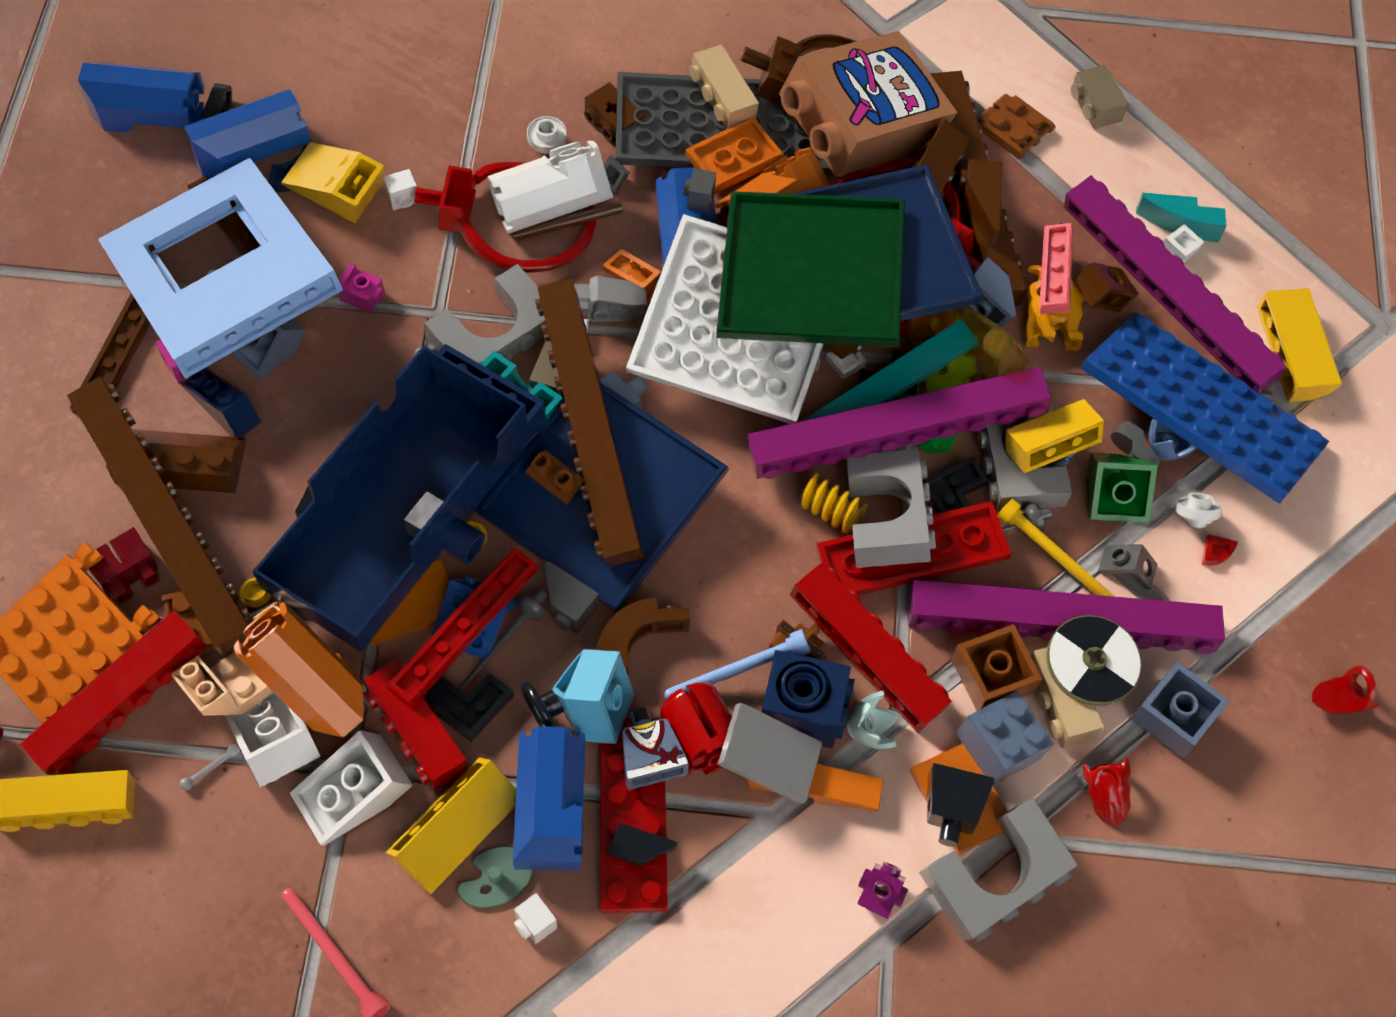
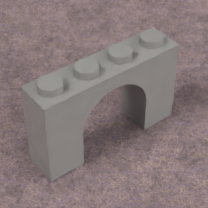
M518 264L494 278L495 294L517 320L515 325L501 336L484 338L472 334L447 308L424 323L426 339L435 347L437 352H439L444 344H447L479 364L493 351H496L510 361L514 355L520 351L530 349L537 340L544 336L541 325L546 324L545 317L539 316L535 300L540 298L538 286Z
M1052 399L1050 401L1049 411L1044 414L1054 411ZM1024 417L1006 425L999 423L989 425L978 432L979 449H983L985 456L982 462L985 475L989 476L990 481L988 484V498L990 501H994L996 512L1001 511L1012 498L1021 505V510H1024L1027 505L1032 503L1038 509L1066 507L1072 494L1066 466L1037 468L1024 474L1004 451L1002 439L1006 437V430L1035 418Z
M919 449L869 453L862 458H847L850 497L892 495L902 499L910 506L902 516L891 521L852 525L856 568L931 562L930 549H936L934 530L928 531V525H933L932 507H925V502L930 501L929 483L923 484L922 479L927 478L926 460L920 461Z
M1033 797L1021 802L996 819L1016 848L1021 861L1019 881L1008 894L995 895L979 887L955 851L943 855L919 871L922 879L963 941L973 938L977 942L983 940L994 932L991 927L999 920L1004 924L1020 914L1017 909L1026 901L1029 905H1032L1046 895L1043 891L1052 883L1055 887L1063 884L1072 877L1069 871L1078 866Z

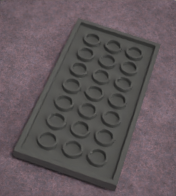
M618 72L616 161L621 165L695 168L691 164L690 159L685 156V150L726 130L722 121L717 120L710 102L704 99L699 84L694 82L691 76ZM744 79L759 102L756 120L782 151L784 157H796L794 152L810 148V138L803 128L788 116L780 100L774 103L756 95L760 79ZM623 95L637 108L633 113L635 124L622 131ZM639 111L644 114V118L640 121L636 118V114ZM816 156L825 175H833L825 160Z

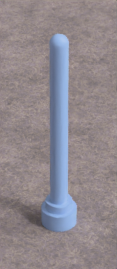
M800 629L790 633L791 637L786 638L785 643L668 688L665 691V698L667 699L670 694L678 689H682L688 695L686 685L695 682H708L713 685L773 661L775 650L801 656L811 653L804 632Z

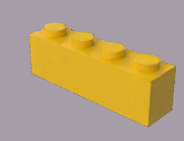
M128 770L0 779V830L16 832L20 830V827L33 826L37 829H52L55 827V824L83 827L87 826L89 822L102 821L106 824H119L123 822V819H133L135 779Z

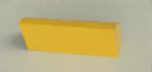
M1310 289L1266 291L1257 309L1271 351L1278 353L1286 365L1280 380L1287 401H1309L1334 392L1342 385Z
M479 757L388 849L386 854L419 887L432 894L516 806V788L491 760Z

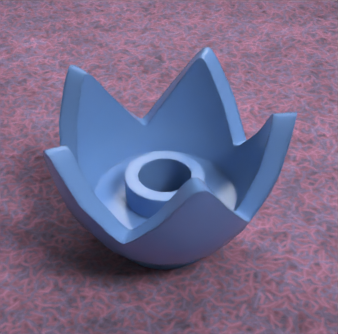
M1152 419L1149 429V442L1152 450L1160 459L1166 461L1180 459L1197 449V447L1157 420Z

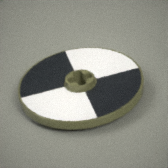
M1094 615L1074 617L1060 625L1048 643L1046 660L1052 679L1066 695L1078 702L1092 706H1106L1117 703L1132 692L1140 679L1142 660L1139 648L1132 636L1122 626L1110 619ZM1095 655L1099 660L1095 665H1092L1089 661Z

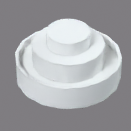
M542 116L536 118L527 128V142L536 152L549 154L551 150L564 146L567 141L566 127L562 121L555 117Z
M1190 493L1188 497L1178 499L1176 512L1188 522L1189 526L1204 528L1206 524L1220 519L1222 505L1213 500V497L1208 494Z

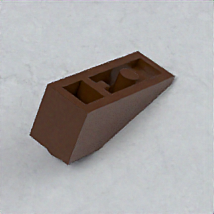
M968 159L966 170L960 171L959 187H963V199L989 246L995 247L1000 232L1002 162Z

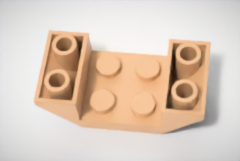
M280 600L276 601L275 603L264 609L262 612L254 616L253 620L259 617L268 608L274 607L277 611H279V604H281L282 602ZM235 652L210 669L199 656H196L170 674L203 716L243 715L274 693L236 656Z

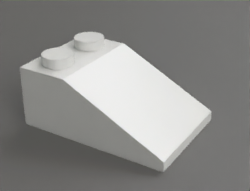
M272 693L243 715H225L260 787L276 781L285 774L321 757L305 723L275 693Z
M360 730L292 790L290 795L320 845L325 846L389 807L410 789L413 784L380 734Z

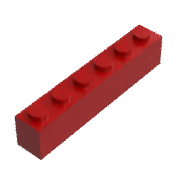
M821 562L794 585L790 596L878 691H884V698L917 733L921 732L952 702L947 690L941 684L935 683L926 674L927 671L921 662L912 659L908 655L903 643L897 637L891 636L883 628V623L877 615L869 613L864 608L859 596L854 591L848 590L840 582V577L836 571L830 567L827 568Z
M173 610L19 745L47 775H64L73 768L74 762L85 753L94 750L107 733L119 728L132 711L144 706L151 699L152 694L162 685L170 683L173 680L170 674L196 656H200L202 650L207 645Z

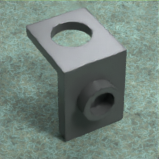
M1143 544L1106 545L1098 570L1101 574L1134 573L1146 589H1151L1158 564ZM1145 561L1148 565L1147 576H1145L1143 571V565Z

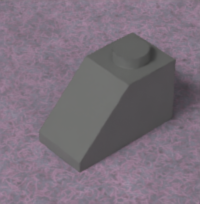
M547 561L544 565L545 580L553 621L561 629L566 631L570 629L577 634L599 607V594Z

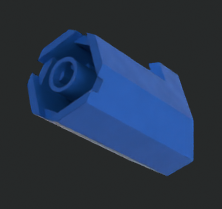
M83 63L78 77L79 85L92 117L99 122V125L105 131L126 133L132 129L131 125L134 123L139 125L185 128L184 126L201 121L204 102H199V94H204V84L200 72L115 63Z
M291 89L184 126L196 165L202 177L213 178L248 158L255 164L256 161L311 142L308 126L305 119L301 118L299 113L301 108Z
M675 168L668 172V177L662 180V176L656 180V202L663 267L683 214L717 224L714 196L710 212L687 208L688 196H683L684 184L686 179H691L694 168Z
M535 727L532 729V735L527 737L526 731L519 733L513 847L514 870L582 869L585 734L578 732V738L571 736L572 729L566 727Z

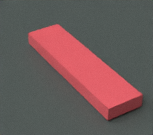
M1073 223L1044 226L1040 291L1041 315L1070 312L1074 238Z

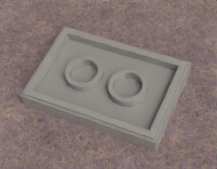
M738 703L733 711L718 765L802 804L807 801L822 742L748 705Z

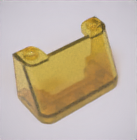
M971 306L908 319L907 337L917 345L921 342L922 338H932L962 319L979 341V345L971 349L970 352L988 364L983 368L982 376L986 379L1027 370V354L1013 337Z

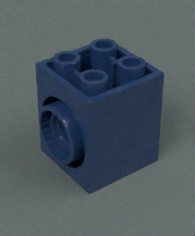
M775 650L761 712L821 741L823 747L833 748L835 739H842L847 722L848 705L855 679L849 678L851 666Z

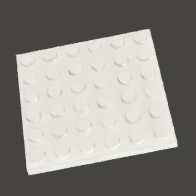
M683 214L626 366V372L789 424L797 423L823 344L716 338L727 227Z

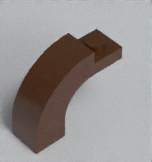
M657 598L643 599L627 605L608 621L599 637L597 650L620 652L629 675L628 655L633 645L642 637L653 633L689 632V608L670 605L664 609H658Z

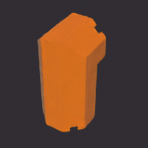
M812 147L794 152L796 157L788 158L786 156L765 168L758 177L736 191L794 194L830 186V183ZM731 194L716 202V208H720V212L716 213V219L720 226L727 227Z
M285 602L279 604V611L274 607L268 608L246 627L243 632L247 637L242 644L237 640L234 645L236 656L313 731L342 738L345 737L363 721V686L357 671L339 653H334Z

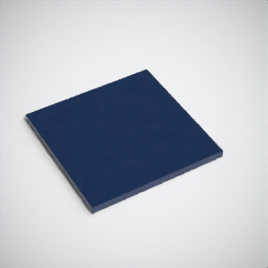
M928 164L794 193L803 195L906 199L901 321L982 303L983 294Z
M600 383L644 558L608 568L604 558L598 559L594 541L599 540L597 530H591L587 513L592 512L590 502H584L581 489L566 506L526 475V469L544 449L578 474L574 463V458L579 457L577 448H571L567 431L572 430L570 420H564L561 405L474 511L478 516L545 563L547 561L551 562L599 594V601L617 613L623 608L727 474L729 468L709 453Z

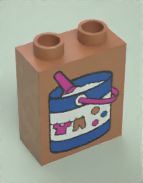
M900 31L799 56L779 92L785 111L797 119L810 138L813 152L816 156L825 160L836 177L917 153L930 129L944 119L951 123L957 114L956 109Z

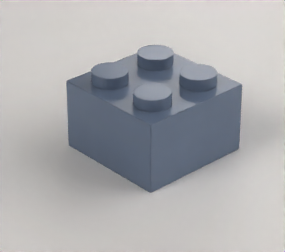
M1177 661L1143 702L1132 720L1184 759L1230 700Z
M1018 691L972 713L955 732L983 774L995 778L993 785L1039 761L1055 744Z

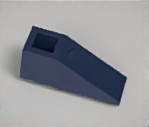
M207 368L191 375L188 380L182 383L183 388L219 425L237 439L262 422L244 393Z

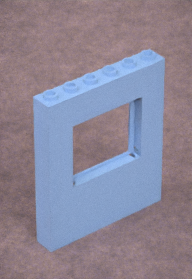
M250 158L98 239L185 379L343 291L333 268ZM234 200L237 206L232 208L230 201ZM236 211L260 244V247L180 290L159 258L158 253ZM150 244H153L155 250L152 252L148 248Z

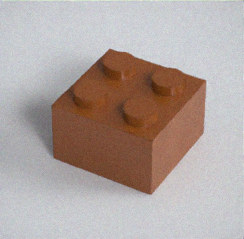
M1014 624L958 644L951 659L976 711L1018 691L1022 698L1034 694L1042 681V677Z

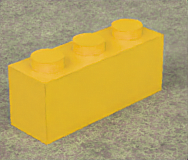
M1082 399L1007 429L1005 452L1025 474L1101 443L1104 420L1085 399Z

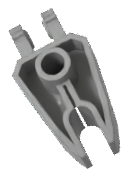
M595 276L590 278L589 284H574L582 312H587V319L592 322L629 321L643 315L644 307L647 306L646 290L632 281Z

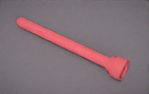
M291 888L285 889L282 892L283 900L358 997L361 1015L363 1017H383L391 1008L383 994H377L376 991L371 992L296 892Z

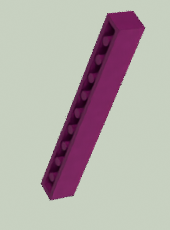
M1090 175L1066 193L1064 208L1236 379L1245 382L1248 387L1261 394L1282 377L1286 368L1282 357L1278 353L1272 352L1264 344L1259 334L1251 332L1244 325L1242 318L1237 313L1231 312L1224 305L1219 295L1211 293L1204 286L1202 279L1197 274H1192L1185 267L1184 262L1179 256L1173 255L1167 250L1164 242L1159 237L1153 236L1146 229L1144 222L1137 217L1135 218L1120 199L1116 200L1109 193L1108 188L1103 182L1097 181Z
M1041 367L750 433L747 434L748 445L757 479H771L779 476L781 473L790 471L802 472L811 466L820 464L832 465L842 459L850 457L862 458L876 451L889 452L895 450L898 446L907 444L919 445L937 437L950 438L959 432L968 430L980 431L989 425L998 423L1006 425L1024 417L1036 418L1049 411L1051 395Z
M913 580L909 592L908 626L917 627L923 631L947 629L951 633L971 631L985 635L1014 624L1021 638L1028 636L1041 637L1042 640L1050 641L1057 628L1067 620L1078 616L1094 615L1110 619L1122 626L1132 636L1139 649L1163 647L1167 651L1187 649L1196 650L1200 654H1210L1216 652L1225 640L1222 605Z

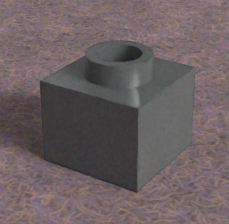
M693 169L692 177L685 180L683 196H688L687 208L710 212L715 192L716 172Z

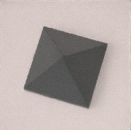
M609 156L604 164L611 192L617 195L630 172L616 161L615 158Z

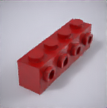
M396 659L363 680L367 690L363 695L373 710L378 707L383 714L380 721L389 735L395 732L400 739L397 746L405 759L408 760L412 757L418 767L414 771L422 784L425 786L429 783L436 792L461 776L468 769L467 761L423 697L411 708L388 690L387 684L402 669V666Z

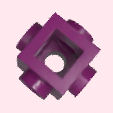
M883 862L882 865L875 863L872 871L866 868L858 884V887L862 888L863 891L857 904L888 919L894 904L901 907L909 890L903 886L906 877L900 875L902 870L888 862ZM883 884L887 886L888 890L883 891L878 885Z

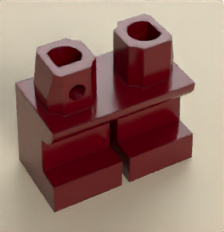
M134 527L109 541L122 563H119L105 543L97 548L104 557L88 569L109 597L112 596L119 604H123L132 598L134 593L129 585L139 579L145 588L151 587L160 581L156 570L158 567Z

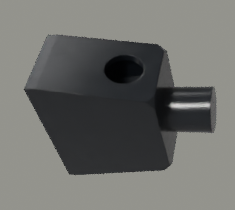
M933 763L928 774L927 823L941 827L938 839L940 844L948 847H957L960 832L973 834L995 778Z

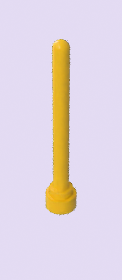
M1013 498L997 514L998 518L1005 524L1008 522L1010 525L1015 524L1094 595L1114 596L1022 515L1024 512L1020 509L1021 505Z

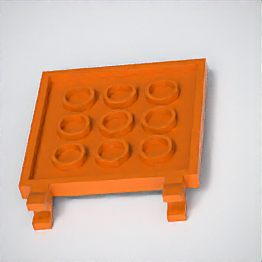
M86 542L77 549L75 558L66 554L0 618V676L42 724L162 619L154 610H149L143 604L136 611L133 621H131L86 572L104 557L96 548H91Z

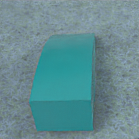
M1142 192L1136 207V214L1147 221L1171 232L1176 231L1185 224L1203 241L1219 243L1227 226L1225 208L1198 206L1197 197Z

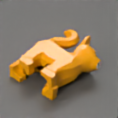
M1032 265L1028 267L1027 272L1037 275L1039 279L1028 286L1027 290L1029 302L1027 310L1028 321L1025 327V347L1039 348L1040 339L1037 338L1038 336L1047 338L1049 342H1054L1055 330H1061L1065 349L1079 351L1082 346L1083 333L1078 331V327L1083 315L1081 305L1086 299L1075 283L1071 281L1070 312L1041 315L1038 292L1041 291L1042 266Z

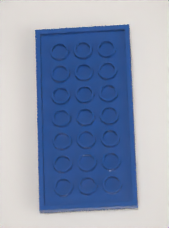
M1137 312L1091 353L1081 366L1082 370L1279 504L1330 442L1320 432L1311 429L1299 421L1293 414L1284 411L1272 403L1269 398L1256 393L1245 382L1236 379L1224 371L1221 366L1204 358L1197 350L1186 346L1177 340L1173 334L1162 330L1153 324L1149 318Z

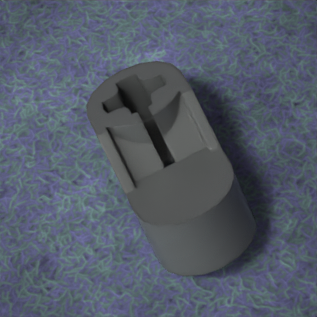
M1124 421L1111 434L1114 445L1126 453V456L1160 465V459L1157 454L1145 445L1144 431L1135 424Z

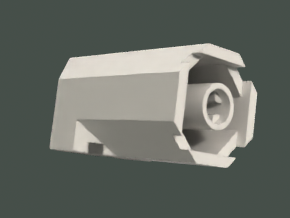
M587 141L588 146L582 147L580 142H573L551 150L549 152V159L544 155L540 159L488 176V180L491 183L489 187L499 215L504 216L505 221H502V224L508 234L613 198L599 147L594 141Z

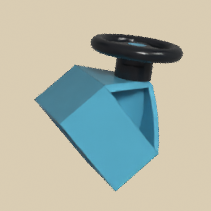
M583 649L560 677L553 690L551 689L539 696L530 683L524 682L521 685L524 699L540 727H556L552 718L564 713L577 737L578 732L583 733L587 742L616 744L635 695L620 652Z

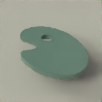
M513 847L490 849L479 854L472 861L473 866L482 872L481 878L459 884L458 893L463 902L469 906L476 908L497 907L506 904L522 893L530 882L533 870H514ZM484 886H490L492 891L488 894H482L480 889Z

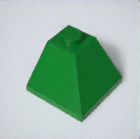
M1090 452L1087 476L1089 518L1091 520L1150 523L1158 465L1122 454Z

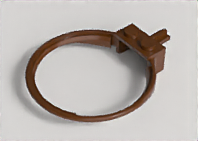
M820 34L794 43L777 36L766 55L745 47L740 61L762 70L756 95L777 103L779 100L781 102L779 92L799 56L815 50L834 48L857 41L840 35ZM788 114L794 122L800 125L794 116Z

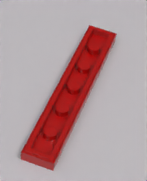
M514 547L387 684L388 690L413 708L539 570V565Z

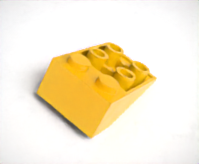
M310 142L285 176L281 185L356 223L383 184L384 165L360 152Z

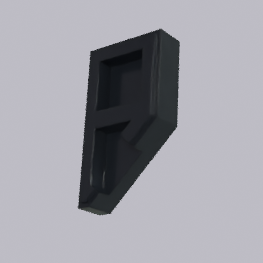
M619 822L608 857L641 867L659 856L675 851L678 842Z

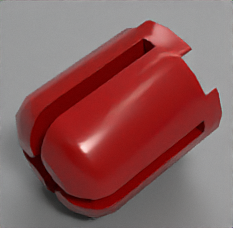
M695 682L686 685L688 695L682 689H678L670 694L660 710L661 719L668 720L688 760V770L692 776H694V771L703 770L705 775H708L723 768L718 765V761L732 718L715 686L708 682Z

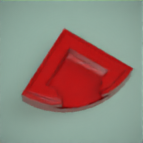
M1208 534L1205 538L1201 565L1213 566L1225 562L1235 551L1238 541Z

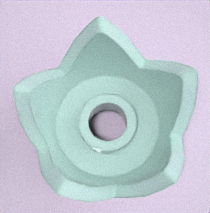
M879 691L863 698L853 707L851 714L847 717V729L850 736L870 748L887 749L897 747L896 742L884 736L883 733L898 720L900 715L876 706L884 697V691Z

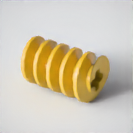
M816 472L802 492L801 507L803 509L811 507L813 515L817 516L822 513L821 518L823 521L827 522L832 519L831 524L834 528L842 525V532L844 534L850 533L853 530L852 525L860 523L867 510L868 503L859 508V497L849 502V491L839 496L840 486L835 485L829 490L830 480L825 479L819 484V473Z

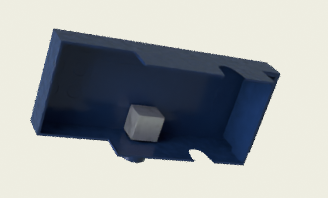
M444 344L438 353L423 345L396 377V396L392 405L386 411H382L378 405L379 402L376 401L307 482L313 500L253 570L256 581L261 589L281 602H285L289 607L360 652L364 650L442 551L465 565L472 562L483 547L485 534L465 521L546 421L545 401L447 344Z

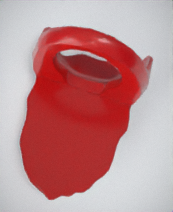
M1362 665L1350 668L1343 677H1334L1331 680L1320 682L1312 692V702L1318 708L1331 714H1350L1380 706V704H1374L1376 699V682L1369 669ZM1360 674L1363 675L1367 683L1366 696L1362 687L1357 683V678Z
M1127 758L1124 759L1122 764L1109 763L1088 769L1085 763L1083 764V776L1089 786L1088 792L1093 802L1094 812L1103 822L1113 826L1124 822L1131 808V787L1129 784L1131 768Z

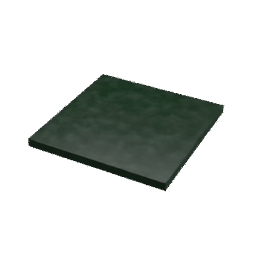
M731 191L716 338L899 348L906 199Z

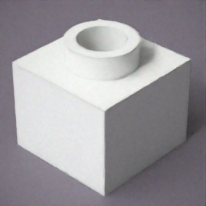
M410 169L383 177L385 193L392 210L407 208L416 204L414 199L417 186Z
M537 893L514 909L517 920L513 924L524 939L530 936L533 942L537 944L557 929L556 918Z

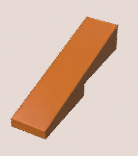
M620 249L602 265L603 270L615 279L632 281L646 290L647 304L650 305L661 271Z
M816 764L808 797L814 798L815 803L879 812L884 779ZM747 779L750 789L774 792Z

